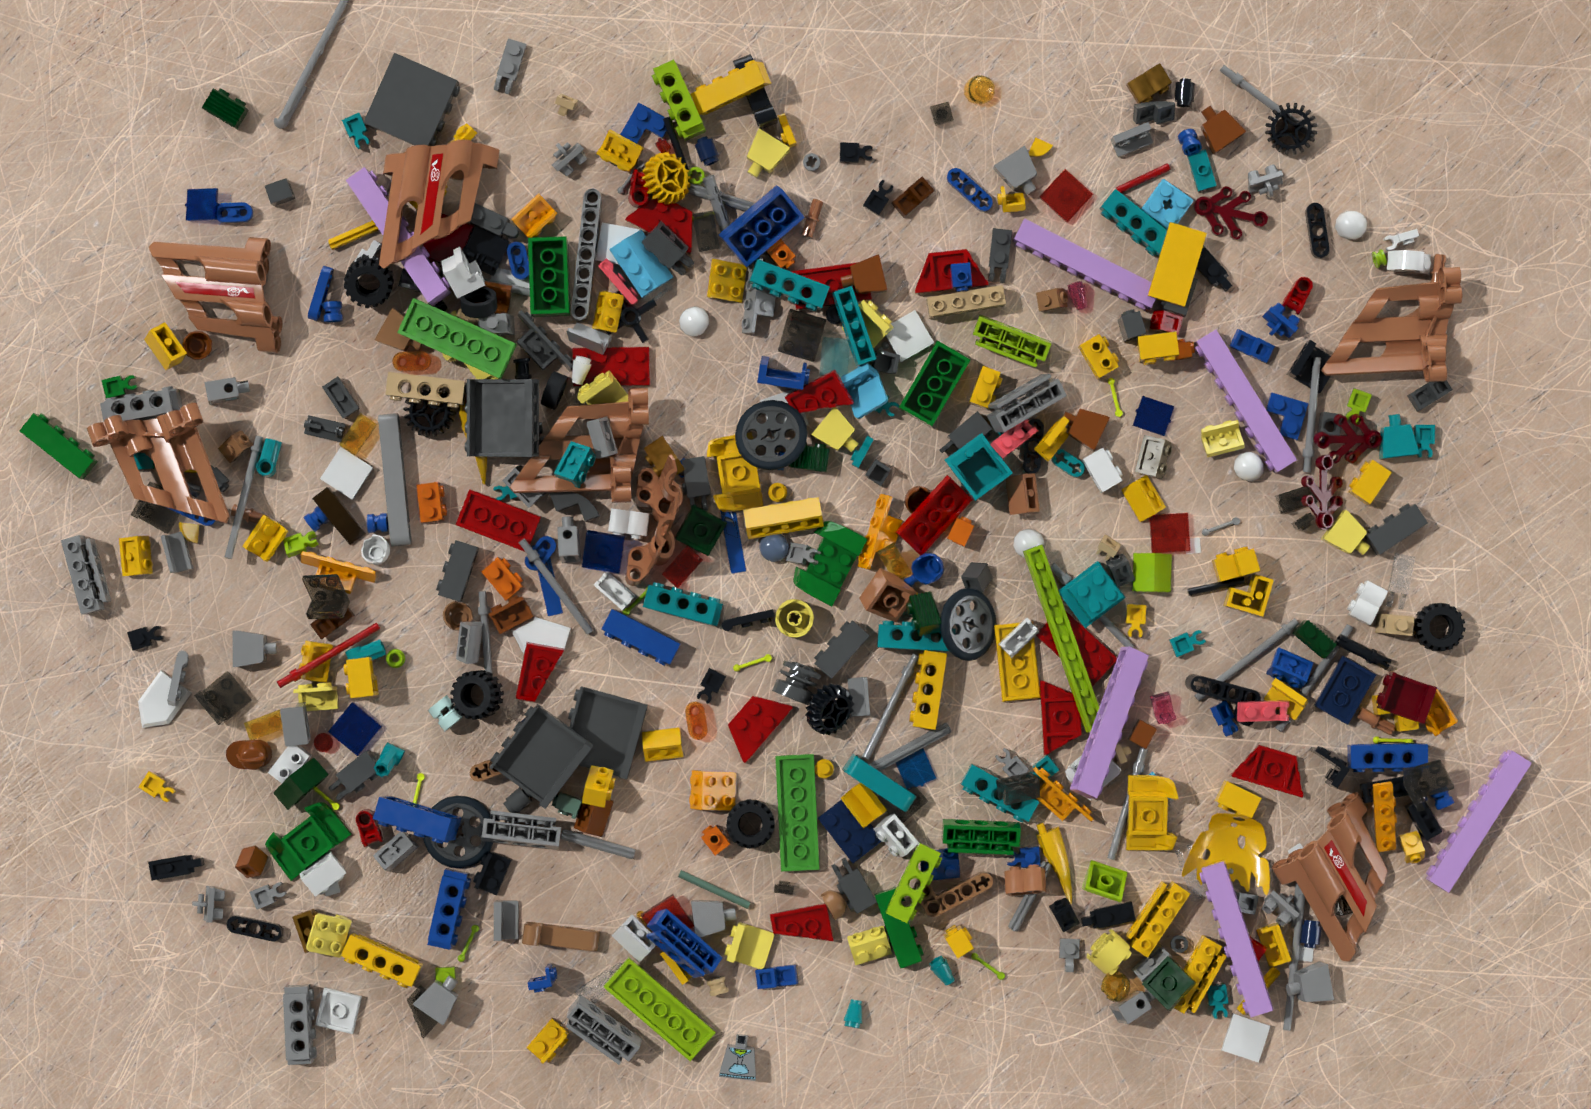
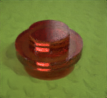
M658 138V142L655 143L661 153L669 152L671 154L670 149L672 147L666 138L664 140Z
M320 733L314 739V747L320 752H327L333 746V739L327 733Z

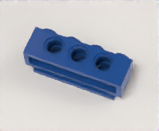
M1428 744L1347 745L1348 768L1353 769V772H1365V768H1372L1373 772H1384V768H1392L1394 772L1404 771L1403 768H1411V771H1423V767H1428ZM1367 753L1371 755V760L1368 763L1364 760ZM1386 753H1389L1390 760L1387 763H1385L1383 759L1384 755ZM1405 753L1409 754V760L1407 762L1403 761V755Z
M450 868L444 870L427 945L448 950L452 946H456L458 935L455 934L456 928L461 926L463 917L460 915L461 908H465L467 897H464L465 889L469 890L471 878H468L469 873ZM451 886H455L458 889V895L450 893ZM446 905H451L454 908L453 914L446 912ZM442 924H446L449 926V933H445L442 931Z
M668 909L657 911L647 925L653 932L647 934L646 937L693 978L713 973L723 958Z

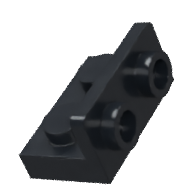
M490 851L488 855L484 854L480 863L483 865L481 872L477 871L473 880L476 883L474 888L482 889L497 896L512 859Z

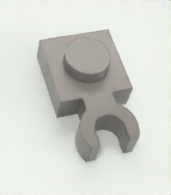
M791 542L786 561L806 565L808 561L816 565L818 561L814 560L813 556L821 554V552L814 548L810 549L808 545Z
M1003 748L1002 750L1006 753V757L1001 759L996 755L995 758L999 762L1006 764L1002 769L1016 783L1029 769L1017 756L1011 759L1010 752Z
M276 883L272 889L267 884L251 891L250 895L256 909L258 910L276 902L274 896L283 897L286 895V891L282 893L277 891L278 886H281L283 883Z

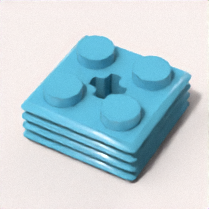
M1162 179L1141 210L1167 230L1170 222L1179 223L1194 200L1165 179ZM1169 201L1172 208L1165 210L1163 202Z

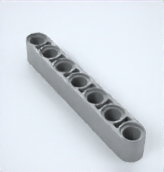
M594 188L588 189L583 197L571 307L572 316L580 322L587 320L590 314L602 205L601 194ZM596 194L598 195V200L590 203L588 196ZM594 213L596 218L594 221L588 222L586 215ZM592 232L594 237L592 240L586 241L584 240V234ZM584 251L592 252L590 259H582L581 255ZM584 269L590 272L589 277L586 279H582L579 276L580 272ZM581 288L588 291L587 296L584 298H580L577 295ZM579 307L584 308L586 311L582 317L575 315Z
M399 414L378 415L391 546L411 545Z

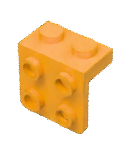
M692 770L690 777V809L731 810L735 806V772Z

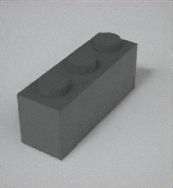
M1405 504L1399 508L1400 512L1395 516L1390 514L1383 519V524L1380 526L1375 524L1367 530L1368 534L1364 537L1376 555H1381L1428 523L1416 504Z
M455 540V543H451L448 554H451L449 562L445 561L442 572L445 574L443 580H439L436 588L439 591V596L462 602L479 547Z
M853 620L850 623L846 621L839 629L842 631L838 637L834 635L828 641L827 645L829 647L825 652L821 649L814 657L817 660L814 664L831 679L870 636Z

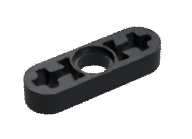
M1311 203L1305 210L1310 250L1315 258L1321 259L1329 253L1324 209L1319 203ZM1315 207L1316 210H1319V213L1316 214V219H1321V222L1311 224V221L1315 219L1314 214H1310V211ZM1316 225L1322 228L1320 236H1315L1312 233V228ZM1324 238V241H1320L1321 247L1325 248L1322 255L1315 251L1318 247V241L1314 243L1313 239L1319 240Z
M1039 419L1029 421L1031 425L1036 422L1037 426H1040V430L1036 433V436H1040V440L1030 438L1025 442L1023 470L1027 474L1037 473L1041 467V455L1028 449L1029 442L1035 441L1039 443L1043 438L1044 424ZM1027 454L1038 455V459L1034 458V464H1037V468H1034L1033 471L1026 467V464H1029L1031 461V457L1027 458Z
M234 915L227 921L228 930L235 934L272 942L279 940L283 935V929L277 923L240 915ZM238 919L239 924H246L245 921H248L246 928L239 926L234 929V925L231 922ZM252 923L259 924V933L254 934L250 931ZM264 925H267L265 928L267 930H272L275 927L278 935H275L273 938L271 933L265 932L264 936H262Z

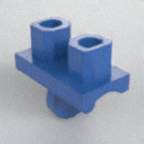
M1277 303L1274 307L1271 306L1262 317L1268 321L1266 325L1272 329L1269 332L1271 336L1276 332L1280 336L1284 334L1287 338H1290L1297 331L1300 319L1292 314L1288 319L1282 314L1286 309L1280 303Z

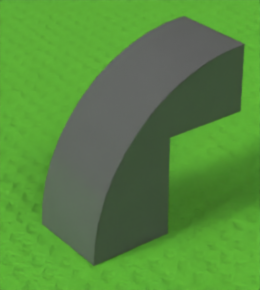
M575 492L550 493L557 512L578 504L585 521L600 516L596 507L580 494Z

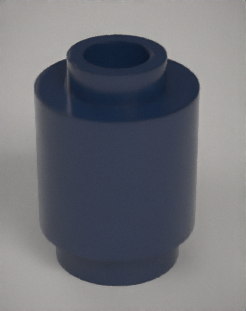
M707 136L698 139L695 148L701 163H704V166H709L718 162L719 154L713 139H708Z
M1304 920L1300 943H1304V947L1316 948V945H1320V922Z

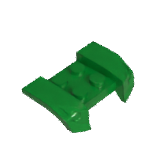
M825 521L823 523L824 527H818L814 532L823 537L817 548L821 554L813 556V559L818 561V564L809 563L805 571L796 567L793 583L805 593L832 607L856 557L860 555L868 539L832 521Z
M318 802L305 807L304 809L310 815L309 818L283 838L278 833L273 832L265 843L267 850L290 881L352 835L339 816L326 803Z

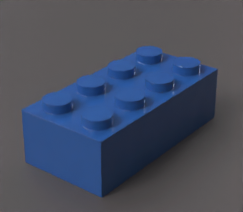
M776 185L718 235L741 264L747 267L805 217L783 189Z
M393 796L379 797L373 819L377 820L379 825L389 827V825L396 826L398 831L414 832L415 836L425 838V836L432 837V841L441 844L456 839L461 822V817Z

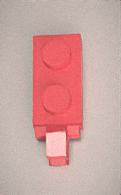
M607 258L602 261L598 267L632 306L636 305L639 302L636 299L639 295L632 287L628 289L623 284L626 280L620 273H614L613 263Z

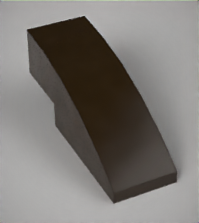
M326 487L312 498L349 545L365 534L330 487Z

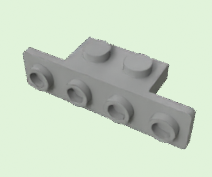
M758 257L748 266L749 275L746 283L747 293L744 301V318L742 320V333L745 334L755 333L757 315L765 317L774 316L776 297L770 295L769 290L763 288L760 291L752 288V284L748 283L756 261L758 259L763 261V257ZM765 277L768 284L772 285L775 283L774 278Z

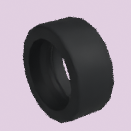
M481 287L460 297L461 311L470 318H485L491 316L497 310L496 292L491 288Z
M553 371L544 389L541 405L553 410L557 408L567 385V376Z

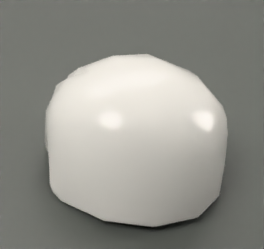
M1346 211L1341 213L1336 219L1335 228L1339 236L1355 240L1362 237L1366 232L1367 221L1364 215L1357 211Z
M697 306L687 308L680 316V329L686 335L692 337L701 335L709 325L708 313L703 308Z
M1245 452L1239 454L1236 458L1234 470L1239 478L1252 482L1259 479L1263 474L1264 464L1257 454Z
M1033 529L1022 530L1014 537V549L1021 557H1024V550L1038 545L1044 546L1042 535Z
M373 534L372 537L363 542L361 549L362 557L368 564H382L388 559L390 554L389 543L384 537Z

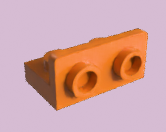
M440 482L417 484L421 523L444 520V516H447L446 504L442 503V497H445L444 486L440 485Z
M497 557L481 572L504 600L507 601L524 587L521 583L524 580L517 572L512 573L509 569L511 565L505 558Z

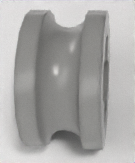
M813 153L807 154L803 159V165L807 170L815 171L820 166V158ZM809 157L817 159L815 167L807 166L806 163L809 162Z

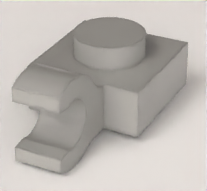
M1060 938L1059 958H1065L1066 972L1074 971L1073 958L1079 959L1080 939Z

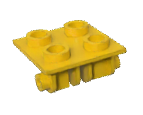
M712 259L707 297L742 303L747 267L739 263Z

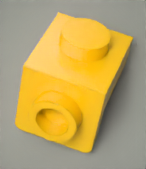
M1000 186L997 202L998 205L1002 206L1003 213L1026 210L1023 193L1006 194L1004 186Z
M1418 831L1399 835L1406 863H1418L1424 859L1425 849Z

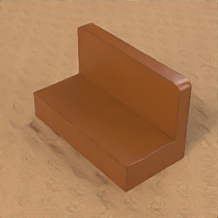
M606 801L605 808L582 803L574 828L586 834L602 837L614 801Z

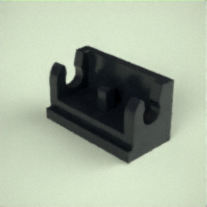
M1424 796L1404 806L1422 840L1428 841L1442 832Z

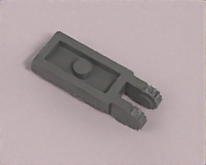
M997 228L992 230L988 282H993L994 268H1002L1000 283H1005L1012 230Z

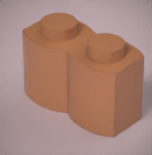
M1028 865L1026 869H1021L1018 866L1010 867V870L1004 871L1006 895L1022 896L1046 893L1045 869L1039 865Z

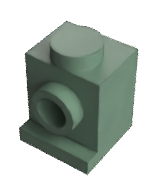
M560 792L559 796L556 795L554 797L552 806L557 808L558 813L568 816L571 813V818L575 819L582 804V799Z

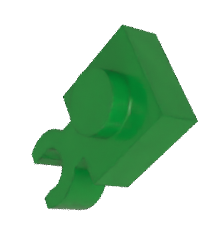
M129 375L125 380L122 379V376L101 380L106 399L126 395L125 389H138L137 385L130 386L129 384L130 380L135 379L136 376Z

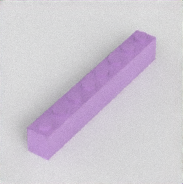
M364 167L346 179V181L383 235L389 201L386 196L389 194L383 185L379 187L376 182L378 178L372 170L369 172ZM402 216L398 243L414 235V231L410 232L407 226H409V223L404 216ZM419 246L412 255L400 262L427 302L434 306L451 294L448 289L450 284L445 277L441 278L438 272L440 269L434 261L432 263L427 257L430 255L425 247Z
M1024 218L1013 240L1016 243V247L1022 250L1027 248L1033 251L1032 254L1040 259H1043V257L1049 259V263L1053 266L1067 268V272L1071 275L1077 276L1079 274L1085 277V282L1092 285L1096 283L1101 286L1103 291L1110 294L1114 292L1118 294L1119 299L1125 302L1130 300L1136 303L1135 306L1143 311L1152 308L1156 299L1147 296L1151 285L1150 281Z
M1214 330L1196 341L1194 348L1197 355L1204 358L1206 362L1204 363L1205 368L1209 373H1213L1216 378L1214 380L1215 384L1220 390L1223 389L1226 396L1224 398L1229 406L1233 405L1236 412L1234 414L1239 422L1243 421L1246 426L1244 430L1250 439L1253 437L1256 442L1254 446L1260 455L1263 454L1266 458L1265 464L1267 468L1276 473L1297 460L1218 331Z
M1130 646L1121 647L1069 790L1089 799L1098 798L1101 794L1104 778L1107 777L1109 764L1116 754L1115 748L1122 737V728L1129 718L1128 712L1134 704V695L1141 685V676L1147 668L1149 655Z
M1512 750L1504 751L1498 760L1500 762L1499 765L1490 771L1488 775L1490 779L1480 787L1478 791L1479 796L1476 801L1473 800L1469 804L1467 815L1461 817L1457 824L1459 826L1455 833L1452 832L1447 839V846L1445 849L1442 848L1436 857L1438 859L1435 865H1431L1426 872L1428 875L1426 879L1445 892L1449 893L1532 764Z
M1225 860L1202 867V872L1199 873L1202 883H1206L1208 887L1206 896L1208 901L1213 903L1214 909L1212 914L1214 920L1219 921L1220 928H1218L1220 938L1225 939L1227 946L1224 947L1227 958L1231 957L1233 965H1230L1233 976H1237L1239 981L1236 984L1239 995L1243 994L1245 1002L1242 1003L1246 1014L1249 1013L1250 1018L1271 1012L1274 1008Z

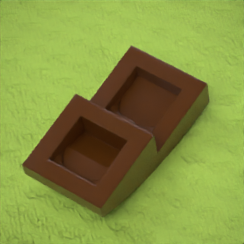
M922 176L891 204L904 218L935 190Z
M343 600L310 625L322 640L355 615Z

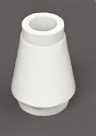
M576 355V359L573 360L572 383L583 385V381L592 365L590 364L591 359Z

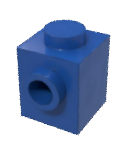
M970 262L951 264L952 289H956L957 292L968 291V288L972 287Z

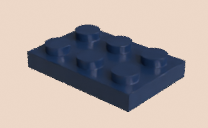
M1341 656L1313 706L1348 725L1376 674Z
M842 800L818 817V820L852 863H855L882 842L876 836L874 827L869 824L863 828Z

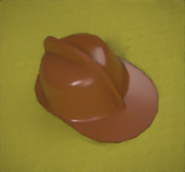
M263 740L236 741L228 746L226 758L236 768L256 770L270 762L272 749Z

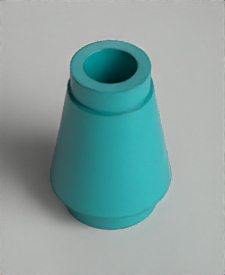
M938 956L929 963L931 966L930 970L945 985H949L955 980L947 959L943 958V956Z
M850 1000L843 1020L845 1021L844 1026L860 1028V1024H862V1001Z

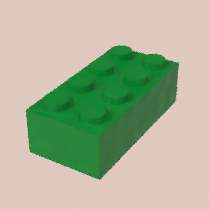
M567 237L528 238L531 316H571Z
M937 341L898 409L932 428L969 364L970 359Z

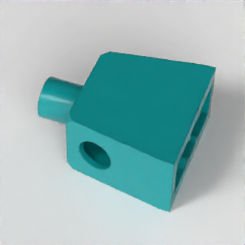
M1400 414L1388 415L1390 427L1380 429L1382 442L1379 448V459L1419 454L1411 424L1401 425Z

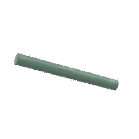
M681 870L679 873V878L748 909L751 903Z

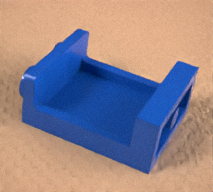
M762 356L757 383L803 390L804 384L808 385L810 369L807 368V363H803L801 373L768 368L770 357Z

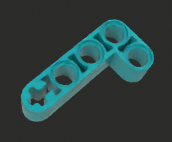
M855 754L851 755L842 769L848 775L904 812L908 811L917 797Z

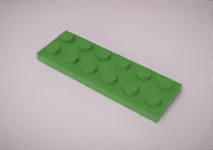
M415 298L412 299L397 332L499 379H502L517 346L512 341Z
M814 754L775 756L781 872L819 870Z

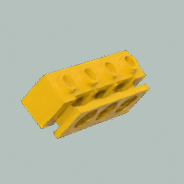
M923 650V654L919 653L918 665H921L920 673L917 672L915 684H918L917 692H913L912 703H915L914 711L911 710L909 722H913V727L936 730L947 653ZM928 665L935 667L936 671L932 676H928L925 672ZM926 684H930L933 688L932 693L929 695H925L922 691L923 686ZM923 703H927L930 706V710L926 714L921 713L919 709Z
M1162 881L1137 916L1136 921L1133 922L1125 934L1129 939L1133 937L1129 945L1147 958L1190 895L1189 892L1171 881L1167 888V884ZM1163 894L1164 897H1163L1162 900L1160 901L1159 898H1160V896ZM1155 906H1156V909L1154 910V912L1152 913V915L1150 916V918L1148 919V921H1146L1147 918L1149 917L1148 914L1150 913L1151 910L1153 911V909H1154ZM1146 923V924L1144 925V927L1142 928V930L1140 931V933L1138 934V936L1136 937V935H1137V933H1138V929L1140 928V926L1142 927L1143 924Z
M355 933L350 934L341 954L345 958V962L353 965L358 963L362 965L363 970L371 973L376 971L380 973V977L386 980L392 978L398 981L397 984L404 988L414 985L423 965L417 959ZM361 949H365L368 952L367 958L361 956ZM378 957H383L386 960V965H380ZM401 965L404 970L403 973H398L395 966Z
M1204 935L1201 936L1183 968L1196 982L1192 989L1174 1007V1009L1185 1014L1187 1009L1193 1013L1196 1012L1227 957L1224 953L1220 952L1221 945Z

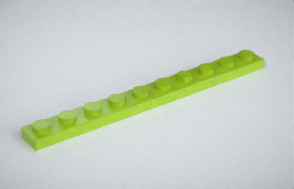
M1038 545L1024 550L1023 554L1085 731L1089 733L1096 718L1099 705L1043 545Z

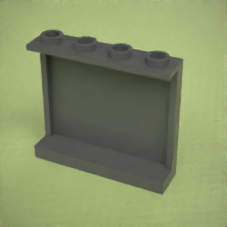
M394 53L363 123L372 129L380 130L414 146H435L437 143L436 135L443 130L445 125L444 117L451 112L453 106L451 104L452 99L459 94V82L456 79Z
M467 379L465 385V393L467 394V403L465 404V412L467 414V422L465 423V432L467 433L465 451L467 456L539 457V380Z
M581 686L580 690L576 689L573 700L576 701L575 708H571L568 719H571L569 727L593 746L579 766L590 768L591 765L614 770L613 775L628 779L648 704Z
M537 704L534 708L530 706L524 714L527 717L523 723L519 721L513 731L516 733L513 737L510 738L508 736L501 745L504 749L501 753L496 751L490 759L492 764L489 768L492 769L494 767L540 802L539 805L546 809L593 745Z

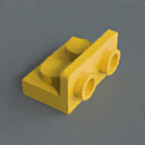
M607 291L599 292L592 324L593 329L617 332L624 299L623 295Z
M1065 416L1051 426L1034 448L1046 461L1052 459L1069 436L1065 427L1069 420Z
M263 514L243 544V547L259 556L265 562H268L275 554L280 543L285 539L288 530L277 521Z
M149 536L119 538L122 577L152 574L153 563Z
M305 641L301 648L302 663L299 664L298 669L331 650L333 645ZM331 659L302 675L301 679L327 683Z
M551 1018L526 1048L539 1058L542 1064L545 1061L549 1063L555 1057L556 1053L554 1051L558 1046L562 1048L568 1042L567 1036L569 1032Z

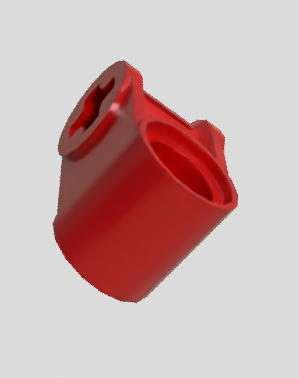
M634 169L632 172L628 201L633 207L644 205L649 196L647 194L648 187H643L646 183L642 179L645 174L638 172L637 169ZM635 193L642 195V202H637L634 199Z
M1308 277L1297 279L1284 298L1282 306L1296 311V314L1299 315L1313 288L1311 279ZM1300 281L1307 283L1306 291L1299 289L1298 284Z
M363 809L356 815V823L364 848L368 847L369 844L384 841L377 820L373 819L374 812L370 809ZM361 814H368L370 822H362Z

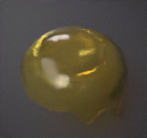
M983 75L970 78L964 86V95L971 103L985 104L995 94L993 81Z
M1118 971L1113 975L1107 973L1101 985V991L1107 995L1106 998L1113 1002H1120L1128 996L1131 989L1128 977Z

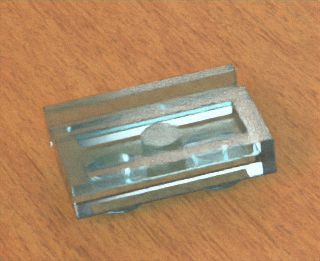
M823 337L820 376L834 369L839 377L848 373L850 347L847 339Z

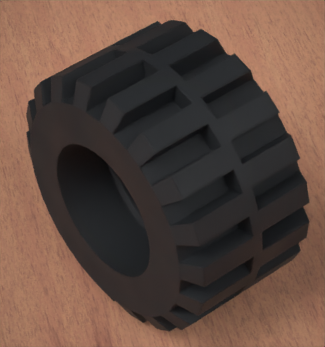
M369 255L365 256L364 259L361 257L357 258L356 262L353 261L350 267H348L344 278V289H346L347 297L351 296L350 300L353 303L357 301V305L360 307L361 304H364L365 308H369L370 305L373 308L377 307L379 303L382 305L385 299L389 298L393 288V271L389 270L390 266L383 269L379 265V261L376 260V256H373L372 259L369 258ZM366 273L372 274L378 278L380 286L374 290H367L359 284L358 277Z
M1432 603L1424 606L1422 611H1418L1416 614L1417 618H1414L1415 627L1413 631L1416 632L1415 638L1419 640L1420 645H1424V648L1432 651L1453 649V646H1457L1459 644L1458 641L1463 639L1462 633L1466 629L1463 627L1465 620L1461 618V612H1457V608L1446 603ZM1435 616H1443L1449 625L1447 634L1440 639L1435 638L1429 629L1430 622Z
M485 670L463 673L462 676L456 679L457 682L452 685L454 690H451L450 695H453L451 703H455L453 708L459 710V715H465L466 719L472 720L486 718L495 714V711L500 709L498 704L503 703L501 695H504V691L500 690L503 687L502 684L497 683L499 679L496 676L492 677L493 674ZM475 684L481 687L484 695L483 701L479 706L471 698V689Z
M751 799L740 801L729 812L726 824L732 841L737 843L738 846L746 847L747 849L758 848L764 845L771 838L775 826L774 816L770 808L759 800ZM746 813H756L762 820V828L755 835H747L739 827L740 818Z

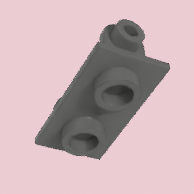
M308 415L304 423V434L342 442L346 424Z

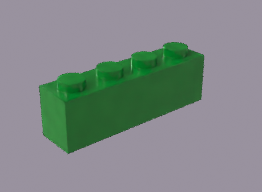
M33 413L19 431L76 477L84 479L98 462L94 459L95 455L88 449H81L79 447L80 443L73 437H66L64 435L65 431L58 425L52 426L47 416L42 413L40 415Z
M896 887L874 895L901 969L921 962V956L924 953L921 945H916L914 938L918 936L914 926L910 927L909 922L905 923L886 914L888 904L896 890Z

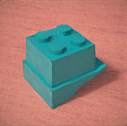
M982 433L944 460L974 501L1013 474Z
M1099 561L1093 563L1058 590L1062 599L1084 628L1088 627L1126 598Z

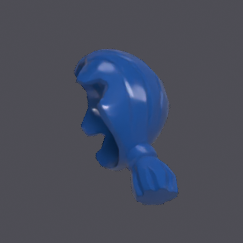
M932 553L922 554L912 563V575L903 581L910 587H913L915 582L918 581L923 584L936 582L942 577L944 572L941 558Z

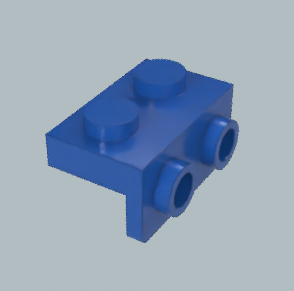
M947 848L936 850L941 853L939 857L942 860L938 868L934 867L931 873L934 875L932 880L960 878L958 853L948 852ZM920 862L921 871H925L928 868V862Z
M552 963L547 964L545 967L546 976L531 978L528 981V989L534 990V993L546 991L547 987H552L557 979L556 967L553 968Z

